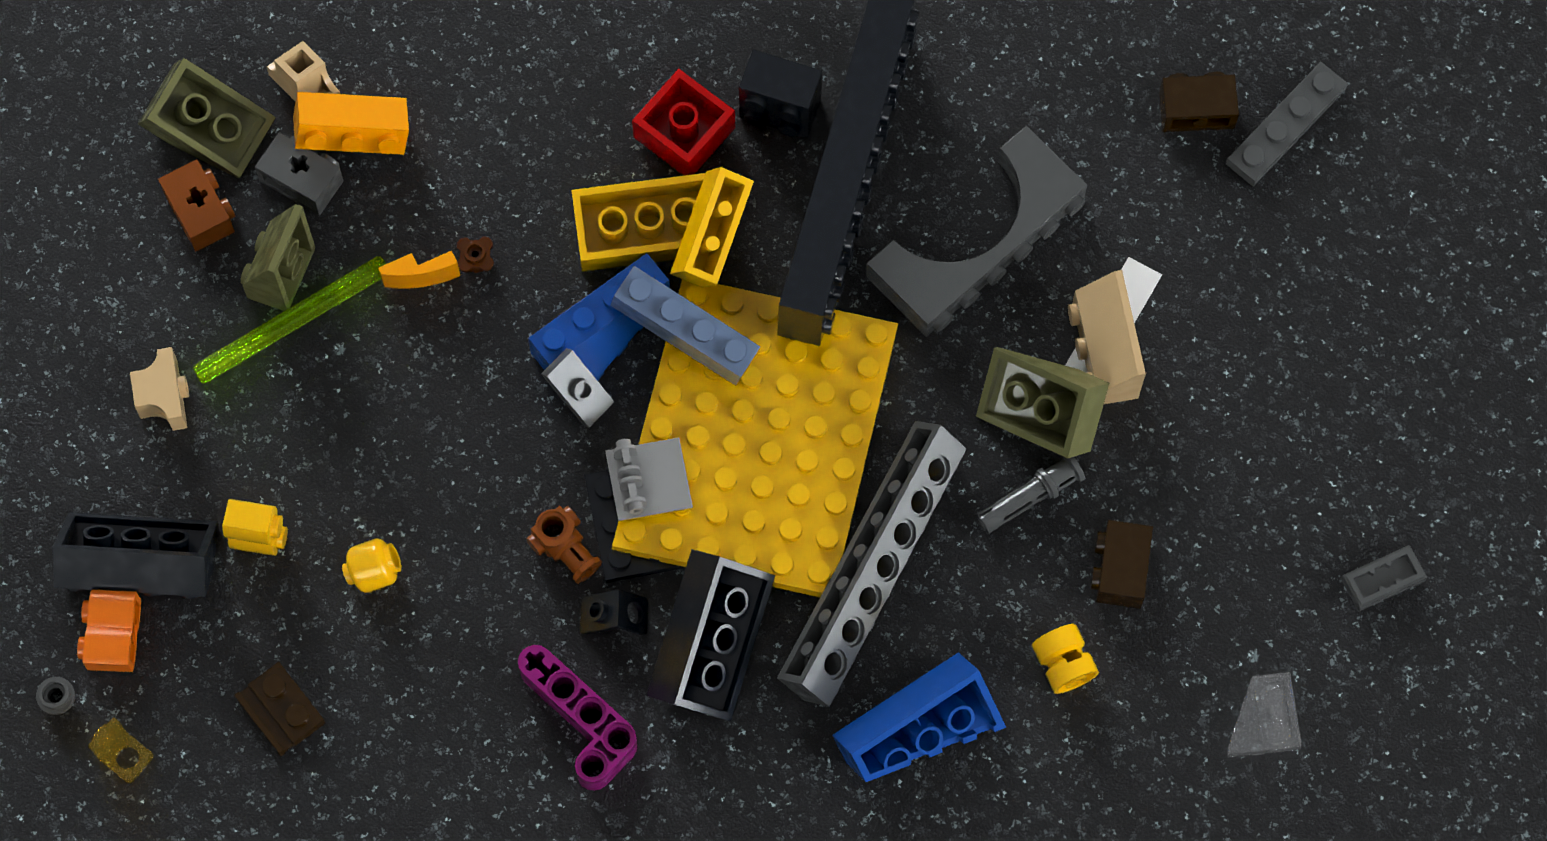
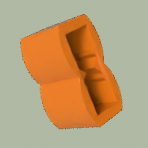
M91 590L89 600L83 601L81 617L82 622L87 623L85 637L80 636L78 639L77 656L78 659L83 660L87 670L133 672L141 614V598L137 592Z

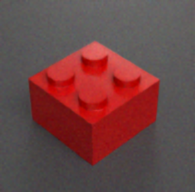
M678 69L632 120L633 137L682 175H692L699 170L735 129V110L682 70Z

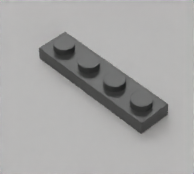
M1320 61L1227 158L1226 165L1254 187L1346 90L1348 83Z

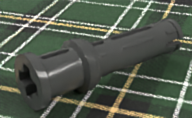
M1062 456L1060 461L1047 469L1040 468L1036 470L1034 478L1025 485L1012 491L988 508L976 513V518L983 530L990 534L1046 498L1049 500L1057 498L1059 491L1075 481L1083 482L1085 480L1084 472L1074 457L1065 458Z

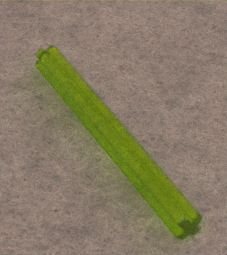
M376 256L194 364V373L203 384L211 381L379 281L381 277L378 268L385 265L386 262L381 256Z

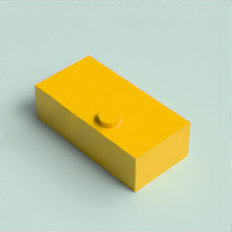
M706 173L572 190L582 271L628 266L646 253L654 262L675 260Z

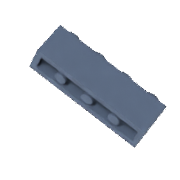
M636 266L632 267L615 293L610 305L735 386L761 347Z

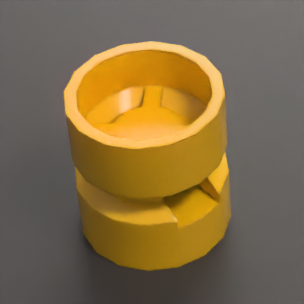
M1068 624L1056 628L1032 643V648L1040 665L1048 666L1045 675L1054 694H1061L1078 688L1099 674L1091 654L1082 651L1085 642L1076 624Z

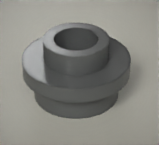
M50 677L39 685L36 692V701L45 713L60 715L72 707L75 701V690L65 678ZM61 691L63 693L62 699L56 703L51 702V694Z

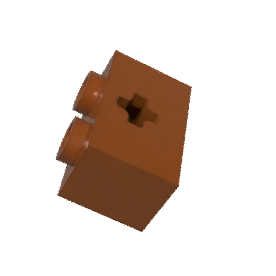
M196 159L158 178L162 191L195 252L235 232L231 223V219L236 217L226 197L219 200L215 189L219 188V184L210 168L203 170ZM201 200L204 205L198 207L196 202Z

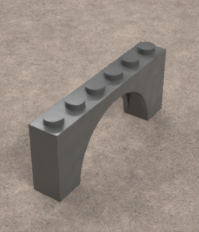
M1025 126L1000 148L998 163L1008 174L1014 186L1018 202V214L1008 234L995 247L980 256L965 261L939 262L919 257L907 251L893 240L867 263L866 277L925 337L934 330L940 332L952 321V314L961 306L964 309L971 306L980 295L978 291L988 283L991 286L996 284L1007 271L1005 268L1014 260L1020 262L1027 257L1033 249L1032 244L1040 237L1047 239L1059 227L1058 221L1066 214L1069 216L1076 214L1086 202L1084 198L1087 184L1028 126Z

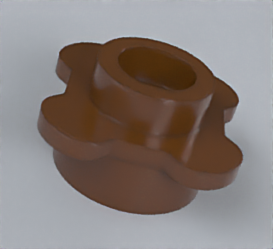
M486 236L481 237L479 240H469L466 237L461 238L457 242V249L460 251L459 270L465 273L469 271L479 273L491 270L494 265V261L490 256V250L493 248L492 240ZM478 252L479 255L477 257H473L472 253Z

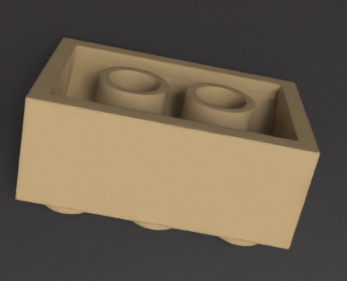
M1118 270L1075 290L1073 302L1068 304L1071 326H1077L1080 337L1075 339L1078 359L1085 360L1086 373L1110 383L1104 404L1138 399L1146 375L1123 272Z

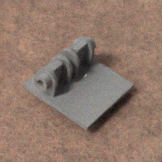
M680 438L639 445L631 444L630 439H621L616 442V448L605 450L618 521L693 508Z

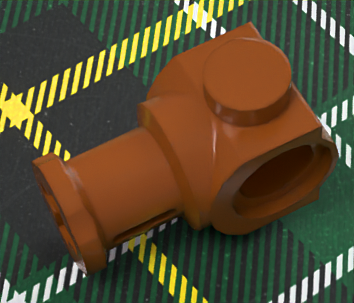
M559 505L556 509L546 510L538 516L535 525L531 528V535L526 538V541L539 556L545 553L546 556L552 557L554 561L562 560L574 574L573 580L578 584L591 577L601 566L602 560L598 556L593 557L581 543L583 536L576 529L581 524V521L569 506L562 508ZM556 524L563 528L562 533L556 537H549L544 534V530L550 525Z

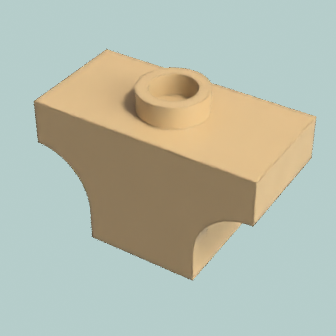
M304 41L267 66L269 76L295 102L297 92L340 94V91L333 84L327 73L325 62Z
M172 347L157 349V356L152 365L143 370L130 372L135 408L141 419L148 417L164 418L169 422L173 431L188 428L183 398L189 397L186 376H180L178 361Z

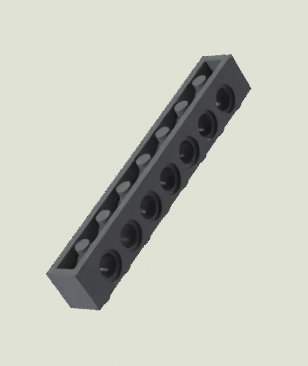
M919 421L914 422L781 669L777 679L804 701L830 707L868 633L873 628L874 622L884 603L890 596L891 590L901 571L907 564L908 558L918 539L924 532L934 509L941 500L951 477L958 468L966 448L942 425Z

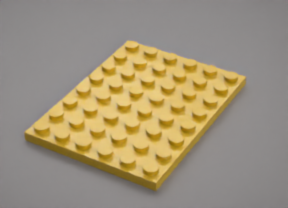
M682 279L679 295L761 347L735 386L667 341L665 342L639 444L680 438L693 508L618 521L612 550L686 567L691 549L773 574L775 579L772 587L821 597L845 551L898 323L835 310V320L831 334H824L821 345L817 346L777 335L780 297L721 284L702 288Z

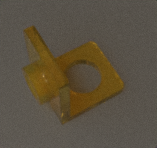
M114 717L108 724H104L97 730L92 738V742L88 746L98 760L128 784L132 783L154 758L153 753L127 733L120 722ZM124 748H133L139 754L137 764L129 769L121 768L117 763V755Z

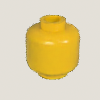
M376 538L351 547L347 552L346 563L342 565V571L349 585L355 584L361 592L370 593L392 585L396 581L397 572L401 571V560L392 543L387 544L384 540Z

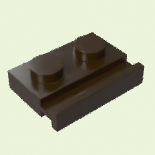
M277 662L249 683L248 687L243 691L237 692L234 695L281 757L286 754L285 752L288 749L298 745L325 724V720L280 662Z

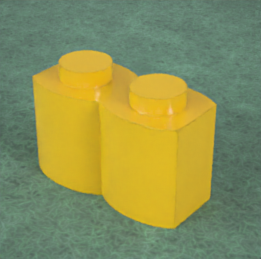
M235 499L228 500L222 530L224 537L228 538L229 548L272 556L277 555L278 548L284 549L288 528L283 526V516L278 515L276 506Z

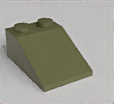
M183 58L174 63L138 122V125L168 144L236 178H240L276 117Z
M293 205L270 220L266 232L261 231L255 243V251L257 253L252 264L247 263L241 275V284H243L242 286L248 299L289 312L316 248L303 206Z
M996 347L993 350L976 417L1065 458H1071L1091 452L1110 383L1076 368Z

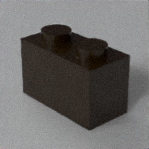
M1210 72L1204 76H1189L1184 73H1176L1162 79L1159 99L1163 132L1235 128L1239 116L1235 74L1225 75L1222 72Z
M1108 520L1105 532L1098 531L1095 553L1102 554L1100 567H1093L1090 589L1097 590L1096 602L1141 609L1145 598L1153 526Z

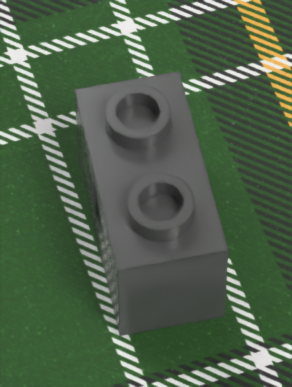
M281 133L277 134L255 165L260 182L319 216L344 182L340 165L334 158L325 153L319 156L311 150L295 149L294 136L288 138Z

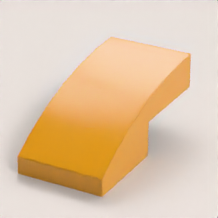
M452 250L420 265L417 264L413 254L410 253L378 268L384 287L396 289L426 287L460 277L458 262Z

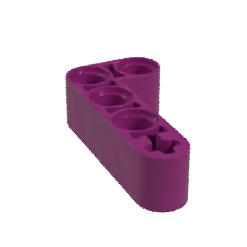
M541 645L526 647L518 658L523 681L590 742L580 752L575 761L578 782L587 790L595 791L602 789L635 755L637 751L635 730L548 649ZM542 662L544 672L549 676L547 681L544 674L537 668L530 671L529 663L539 664ZM562 684H567L574 688L572 695L564 699L556 697L554 690ZM590 709L598 710L602 714L600 720L593 724L585 723L581 719L583 713ZM619 734L625 735L630 739L629 744L623 749H614L609 744L611 738ZM590 762H598L604 767L601 774L596 777L586 776L583 773V768Z

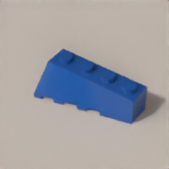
M647 253L528 338L530 352L544 370L568 348L574 351L596 380L599 381L611 362L622 354L634 335L644 328L610 306L615 293L632 267L636 266L670 288L669 279Z
M958 652L832 736L846 763L865 782L911 765V760L924 755L930 758L942 753V748L959 741L963 744L977 739V734L990 729L996 732L1006 728V725L979 670Z

